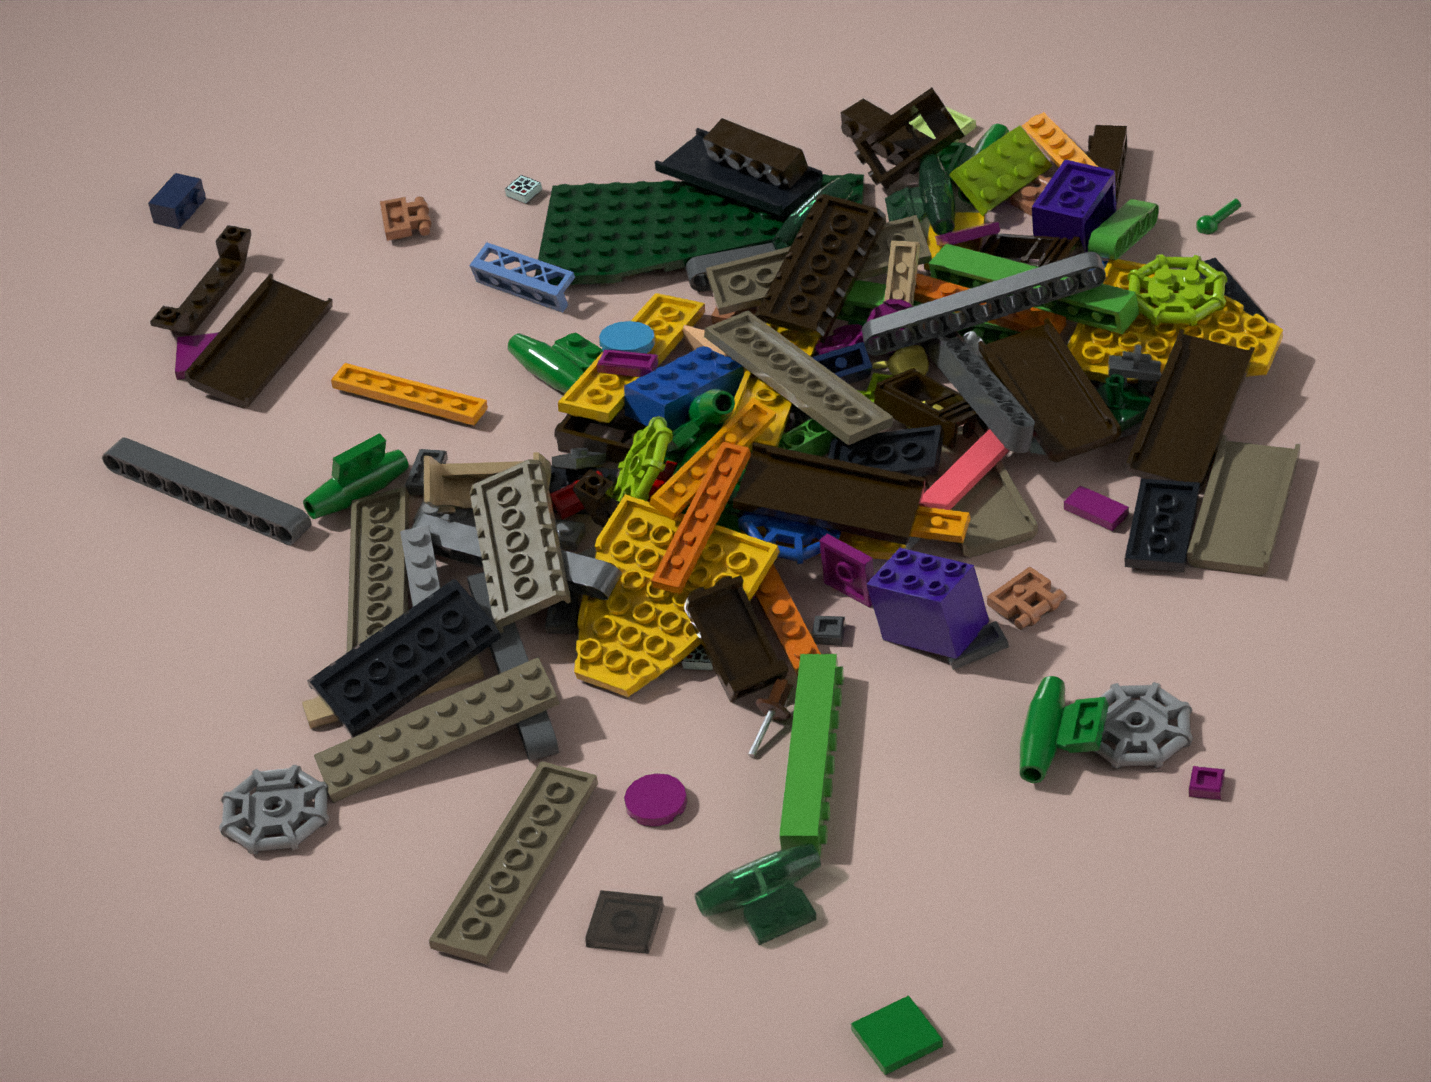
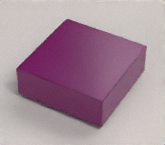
M1193 766L1189 784V797L1221 800L1225 769Z

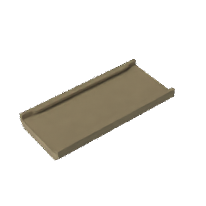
M977 419L974 433L970 438L963 436V426H961L957 430L955 447L949 448L942 445L938 474L920 476L925 478L927 489L985 434ZM1001 460L951 509L969 512L971 520L964 543H957L963 555L970 558L1030 541L1038 533V524Z
M1227 435L1222 436L1187 552V560L1195 568L1261 576L1268 572L1300 456V444H1296L1295 449L1227 441Z
M528 459L473 484L470 489V497L493 622L499 632H504L503 626L562 600H565L567 604L570 603L571 597L543 464L539 460Z

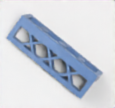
M486 242L469 265L477 283L562 313L568 306L564 292L575 278L574 273L488 242ZM489 253L499 256L497 260L491 262L484 261ZM515 261L521 265L511 270L505 268L506 264ZM535 269L542 270V274L534 277H529L526 272ZM556 277L563 278L558 286L548 282L549 279Z

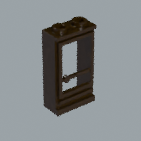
M931 87L853 141L858 148L854 153L863 165L867 163L871 168L868 174L875 185L881 184L887 190L893 183L956 140L962 139L965 135L940 97ZM920 115L936 137L925 146L914 132L913 125L909 124ZM906 125V131L911 133L921 149L889 171H886L872 148Z
M998 233L991 235L979 251L1001 258H1021V263L1036 267L1085 253L1080 237H1073L1072 240H1069L1067 238L1060 239V237ZM1029 259H1039L1037 264L1029 263Z
M915 368L878 382L876 385L874 403L890 414L893 419L910 428L942 425L944 430L943 445L949 448L955 447L958 427L963 424L962 434L967 438H970L974 433L976 419L984 432L988 431V426L959 392L919 373ZM937 404L943 407L944 409L937 410L933 408V406Z
M623 406L609 423L597 422L593 419L567 414L562 422L557 424L554 437L557 439L560 452L564 450L571 452L572 448H586L589 452L606 453V461L619 464L625 460L632 445L626 444L627 440L632 438V433H636L639 430L642 431L647 426L625 416V406ZM590 423L627 431L623 434L624 437L620 442L584 434Z

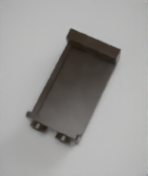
M741 575L735 578L726 576L718 580L715 586L708 589L699 587L691 591L684 605V609L730 702L775 684L777 679L782 681V679L786 678L789 670L784 659L778 660L742 587L744 580Z

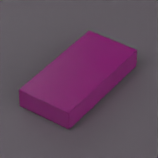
M605 349L597 363V373L643 377L656 370L659 364L658 355Z
M1081 485L1063 502L1064 510L1111 531L1129 515L1128 506Z

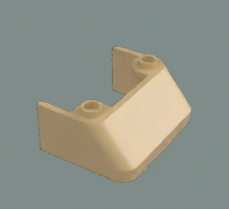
M533 452V460H539L545 468L549 488L551 462L539 452ZM424 456V502L432 508L438 509L439 514H454L455 509L472 508L470 489L473 484L524 461L440 464L431 456Z

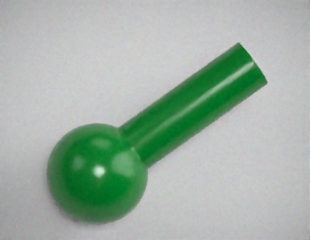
M1234 198L1212 216H1201L1196 223L1197 231L1201 234L1214 233L1220 222L1242 207L1240 201Z

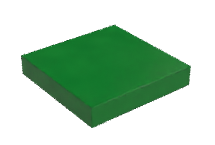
M909 995L851 1023V1031L884 1075L943 1047V1039Z

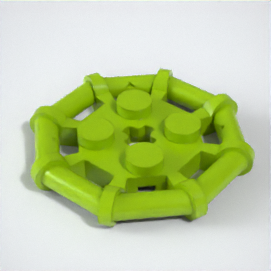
M1163 254L1156 256V259L1138 270H1131L1127 276L1129 281L1128 290L1136 292L1139 312L1150 319L1151 324L1157 326L1160 323L1195 326L1199 320L1216 310H1222L1226 305L1224 292L1225 284L1228 280L1224 272L1217 271L1205 263L1201 256L1198 255L1193 257H1165ZM1169 268H1187V270L1169 269ZM1155 272V276H1154V277H1152V278L1148 277L1149 275H1151V274H1153V273ZM1200 273L1206 276L1207 278L1202 279L1200 277ZM1140 288L1147 289L1148 293L1140 294ZM1213 290V295H1206L1205 291ZM1153 303H1154L1155 305H1157L1158 308H1155V309H1154V308H1153ZM1198 304V308L1194 310L1193 307Z
M653 417L645 429L636 432L633 438V445L625 460L619 463L618 469L620 472L612 498L618 502L622 500L625 494L647 501L649 499L648 493L659 472L664 471L666 465L663 462L668 444L672 441L673 433L667 428V422L663 417Z

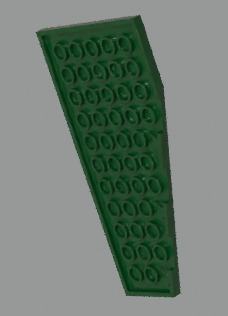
M823 174V182L820 189L786 217L762 210L728 196H723L686 181L664 180L662 182L638 181L636 183L612 182L610 184L586 183L583 185L560 184L552 186L538 260L573 272L575 278L570 285L622 282V277L646 273L660 268H664L665 272L685 268L687 262L696 256L795 239L817 196L826 194L863 204L864 174ZM536 269L535 276L542 274V270ZM556 277L549 279L548 282L552 285H559L563 278Z

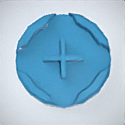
M617 322L604 328L599 335L602 351L606 349L647 354L655 345L653 330L648 325L640 322Z

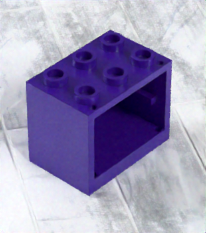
M1064 160L1032 205L1033 236L1060 237V239L1067 238L1069 240H1072L1073 237H1080L1084 252H1088V244L1092 232L1116 212L1115 171Z
M899 548L866 584L884 641L957 659L977 637L982 627L990 622L975 567L972 564Z

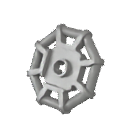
M1153 682L1152 685L1120 686L1118 683L1110 686L1107 692L1100 696L1106 697L1109 705L1113 704L1108 708L1100 749L1094 752L1109 761L1113 768L1153 765L1155 768L1162 767L1165 760L1181 748L1190 746L1193 741V736L1190 733L1191 706L1188 702H1182L1162 689L1159 683ZM1132 698H1140V701H1132ZM1176 718L1178 727L1168 725V720ZM1130 722H1134V723L1142 722V724H1141V725H1131ZM1165 738L1171 740L1162 748L1158 749L1157 744L1160 743L1162 740H1164ZM1110 740L1117 745L1116 749H1112L1102 741Z
M292 765L291 768L266 771L255 769L252 771V775L231 792L223 794L221 798L223 815L219 830L224 837H230L247 848L250 854L256 855L259 851L291 848L292 851L298 849V845L319 827L326 826L329 821V816L327 815L328 785L326 782H319L302 771L301 766ZM300 783L304 786V788L302 789L298 787V789H296L294 785ZM256 787V792L250 796V791ZM315 799V808L306 807V801ZM273 805L279 806V808L270 810L272 809ZM242 807V813L235 815V809ZM306 820L307 822L300 827V822ZM245 826L251 828V836L242 831L241 828ZM284 833V836L264 838L265 835Z

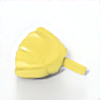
M911 345L896 350L889 358V361L873 362V369L889 368L890 373L893 375L900 374L911 368H915L916 371L923 375L929 370V360L924 348L920 345Z

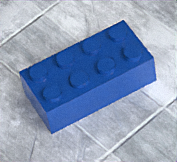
M698 347L696 350L678 357L676 360L625 385V416L648 426L653 417L661 416L666 420L667 428L674 431L681 425L691 421L688 415L692 401L700 394L712 389H720L729 392L735 397L744 376V367L732 360V358L717 353L709 347Z

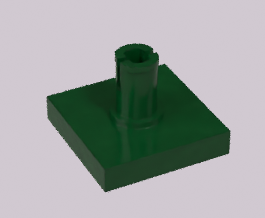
M1113 374L1111 378H1106L1105 385L1096 389L1121 426V432L1144 419L1151 399L1129 383L1124 388L1123 376Z

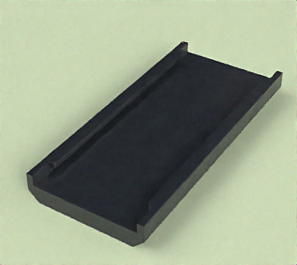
M700 128L696 129V135L663 162L655 161V170L659 173L689 182L698 187L714 191L782 217L788 216L818 191L823 182V171L808 166L809 168L791 189H788L781 185L776 186L761 177H754L741 169H734L721 161H714L708 156L703 138L709 131Z
M453 579L308 679L307 682L309 687L317 693L350 733L351 738L375 727L499 640L501 635L494 622L461 584Z

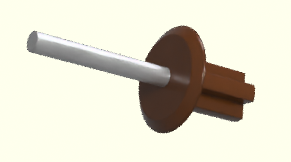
M782 679V681L776 680L768 699L759 698L755 701L758 709L766 717L748 753L750 757H755L772 719L787 720L791 717L790 712L784 706L794 686L785 679Z

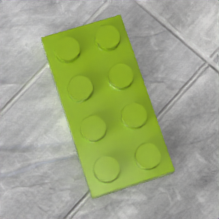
M1019 125L954 169L949 175L980 214L984 216L1033 182L1039 175L1046 173L1053 165Z

